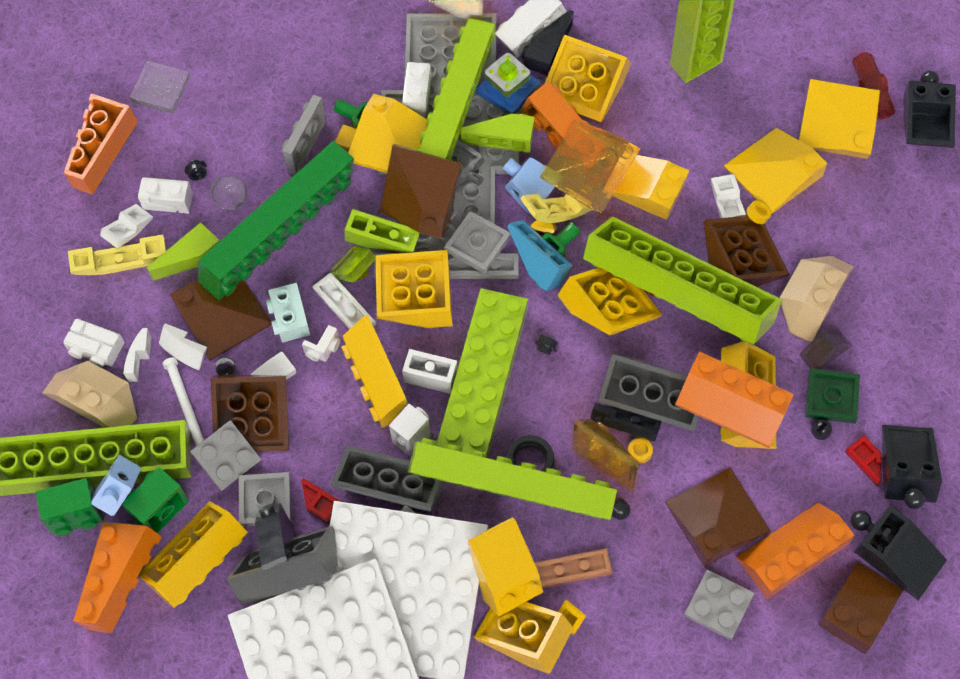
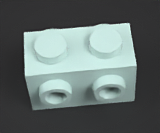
M297 283L268 290L270 299L266 300L269 314L274 313L276 319L271 321L275 335L280 334L282 343L310 336Z

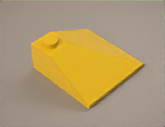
M564 35L545 83L549 81L552 85L558 87L566 102L571 103L576 108L577 114L602 123L619 93L632 63L625 56Z
M810 79L799 141L807 144L814 150L868 159L871 155L880 90Z
M373 94L363 110L348 152L354 158L353 164L387 173L392 145L396 144L413 150L416 148L420 149L421 133L423 130L426 131L428 127L426 125L427 119L395 99Z
M775 128L725 164L724 167L730 174H734L735 179L756 200L764 202L770 208L772 214L823 177L827 162L812 147Z
M448 250L376 255L377 319L424 328L452 327Z
M600 267L569 277L557 295L571 314L609 336L662 316V313L642 288L635 287L632 283L616 277Z

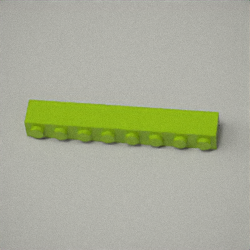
M468 18L466 26L461 27L459 34L460 42L455 43L453 49L454 58L449 60L447 65V77H443L441 80V93L435 96L433 103L434 111L433 113L430 112L427 118V130H423L421 133L420 149L416 148L415 150L451 160L494 41V23Z
M422 438L421 442L417 441L414 444L408 473L599 519L611 520L617 489L610 488L611 483L596 480L595 484L585 482L586 477L574 474L567 478L561 476V471L547 468L546 472L536 470L537 465L522 462L521 466L511 464L512 459L497 456L496 460L486 458L487 453L472 450V453L468 454L462 452V447L447 444V447L443 448L436 446L437 441Z

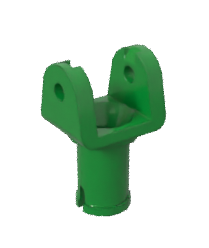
M339 99L334 107V112L350 119L352 127L357 129L367 102H363L360 106L355 107L343 101V99Z
M569 222L556 236L545 233L542 238L549 244L552 243L557 247V251L565 258V246L579 235L580 231L572 222Z

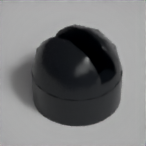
M227 356L219 358L215 365L217 374L232 375L235 371L233 359ZM228 361L231 363L223 370L219 368Z
M819 419L813 423L811 433L818 440H826L832 433V426L827 420ZM822 424L826 425L821 434L817 432Z
M621 497L613 506L612 517L618 520L627 518L631 511L630 505Z

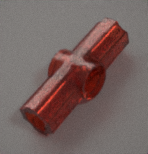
M868 52L860 53L852 60L859 78V87L880 90L877 119L889 118L894 115L896 110L888 94L887 78L884 74H880L872 54Z

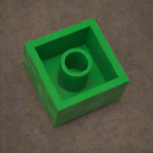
M158 467L155 471H151L145 476L143 483L137 489L129 492L122 505L138 525L148 526L156 533H159L189 503V500L181 486Z
M84 478L36 491L40 519L53 535L66 536L71 534L74 529H92L97 526V523L103 522L101 510L91 504L95 489L88 479Z

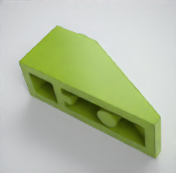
M508 114L462 127L461 142L468 145L530 153L535 117L527 114Z
M352 209L345 227V241L366 248L405 253L414 252L420 235L419 232L408 226Z
M199 223L146 267L150 277L153 280L197 268L198 260L218 244L220 240L202 223Z

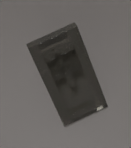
M838 328L823 330L799 356L810 368L822 369L853 347V345Z

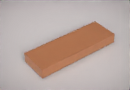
M607 548L534 562L539 573L542 588L612 575L613 573Z

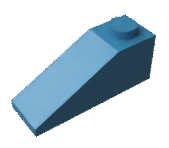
M524 220L509 223V232L529 276L536 281L538 287L545 291L558 288L573 265Z

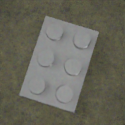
M313 95L311 100L305 103L300 120L294 123L289 140L286 139L283 143L282 152L288 174L295 175L300 171L326 123L322 98Z

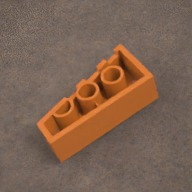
M549 81L531 94L519 111L520 114L535 117L534 128L538 132L544 130L547 133L548 141L554 147L564 149L562 151L563 155L583 174H586L610 152L607 149L606 143L592 132L590 124L578 116L576 108L571 103H567L562 97L559 88L552 85Z
M91 94L89 108L84 112V122L76 135L78 140L76 146L72 147L64 174L74 189L93 195L137 125L138 120L130 106Z
M103 522L73 622L87 630L112 633L128 603L126 598L129 592L136 588L139 582L137 577L144 565L147 566L152 557L149 554L155 544L158 545L162 536L148 526Z

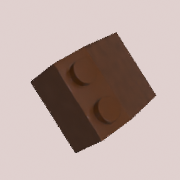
M857 562L819 626L863 654H866L888 619L903 589L860 562Z

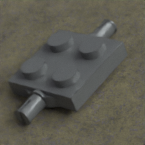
M458 140L451 157L452 161L462 163L457 188L466 180H470L477 186H480L484 178L475 173V171L485 162L484 156Z

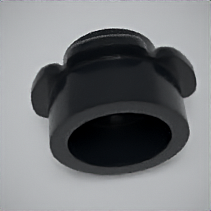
M191 160L185 166V174H188V177L193 181L201 180L207 175V164L204 161Z
M540 335L538 341L535 340V344L538 345V351L547 355H551L552 351L557 352L558 342L544 335Z

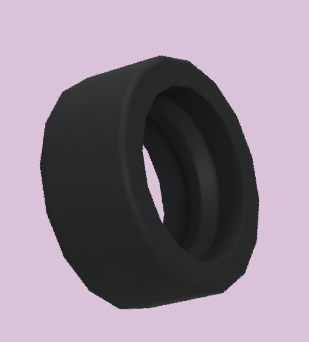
M527 435L519 437L508 448L506 458L512 459L511 464L516 465V455L520 450L526 447H534L539 449L545 457V465L540 471L546 472L547 468L553 469L554 453L552 447L539 436Z

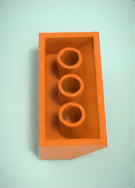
M699 352L675 406L769 448L794 394Z
M818 502L738 555L736 559L768 600L849 545L855 535L837 513Z

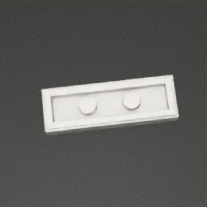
M329 273L312 286L313 290L349 330L366 315L369 316L372 325H376V321L332 273Z

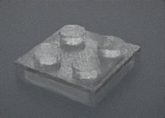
M147 60L130 95V100L136 104L173 114L190 79V74L188 71Z

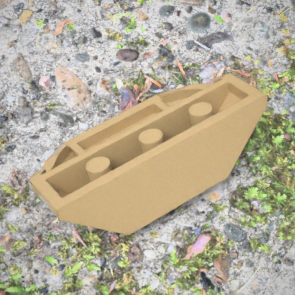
M834 256L801 259L780 296V299H782L781 307L789 333L812 344L854 266Z
M90 361L56 373L42 392L47 397L103 428L133 425L137 420L129 383Z

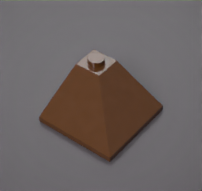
M393 144L380 212L419 233L441 239L449 228L462 163Z
M749 216L706 219L703 222L709 264L755 287L790 275L764 224L753 222Z
M198 280L190 282L170 294L174 306L197 342L207 347L205 354L209 361L272 325L271 320L243 280L236 285L235 291L230 296H224L220 301L199 284Z
M215 375L210 378L213 433L231 420L255 452L289 450L286 375Z
M731 467L665 501V504L704 567L771 532Z

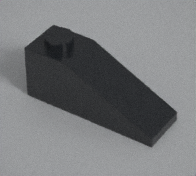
M569 10L533 37L529 46L524 47L521 58L524 59V66L526 68L548 76L564 35L568 36L573 25L574 11Z
M278 503L274 506L268 504L258 511L255 520L260 562L263 571L288 560L294 527L282 504Z

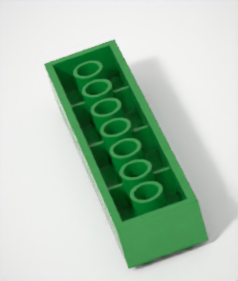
M332 141L198 260V283L219 301L224 296H230L235 291L236 285L239 282L250 278L258 265L262 266L269 260L272 252L283 248L287 239L292 234L294 236L302 230L305 222L308 220L312 221L324 205L328 206L334 201L336 194L340 190L345 191L352 182L351 175L354 171V158L336 142Z

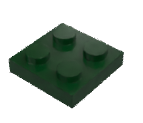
M810 368L805 417L856 424L860 374Z

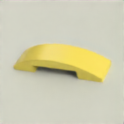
M584 189L569 190L564 197L542 199L539 194L523 195L520 198L532 216L544 223L571 220L597 207Z
M157 235L140 238V243L121 246L118 249L115 247L93 251L92 247L71 250L68 251L70 272L75 275H104L145 267L166 252L164 236Z

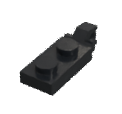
M595 403L590 417L591 421L600 425L603 424L618 431L654 442L662 421L597 403Z

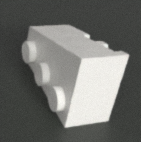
M529 0L524 6L517 8L514 15L508 21L503 22L495 34L518 58L522 55L524 47L529 46L533 37L567 11L559 0Z

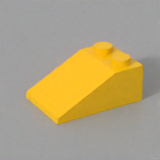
M623 152L603 188V192L667 220L687 181L689 170L670 161Z
M513 517L468 540L483 601L498 616L543 593L538 570L518 524Z
M525 602L501 616H498L490 608L474 638L528 667L550 674L574 628L562 613Z

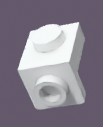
M328 325L317 345L304 340L302 347L306 357L313 361L320 359L326 362L331 352L335 353L340 345L338 330Z

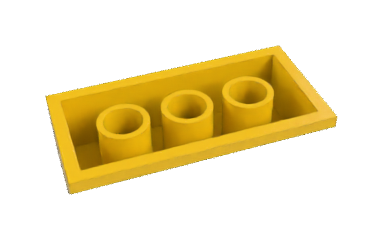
M366 315L343 335L345 345L341 346L346 360L350 358L352 360L353 366L350 369L355 380H361L363 386L360 387V391L364 401L370 400L372 408H369L373 421H379L383 428L390 425L407 406V400L371 320Z
M744 341L721 348L722 362L776 386V356ZM724 427L720 429L721 441L734 447L767 448ZM776 435L767 449L777 448Z
M209 501L150 560L147 566L140 571L138 577L164 601L175 608L188 598L189 593L197 585L204 582L207 574L224 561L227 553L232 548L237 547L248 532L230 512Z

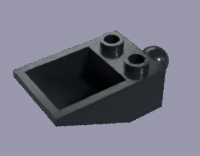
M934 71L924 72L921 75L920 82L908 81L904 92L903 111L906 144L954 148L956 84L939 83V76Z
M882 425L884 499L904 500L907 507L911 509H919L925 502H937L942 484V476L933 428Z
M891 505L880 515L875 523H872L871 516L864 510L855 511L851 516L850 522L854 529L858 531L866 530L868 532L854 550V553L908 594L919 600L947 559L909 518Z

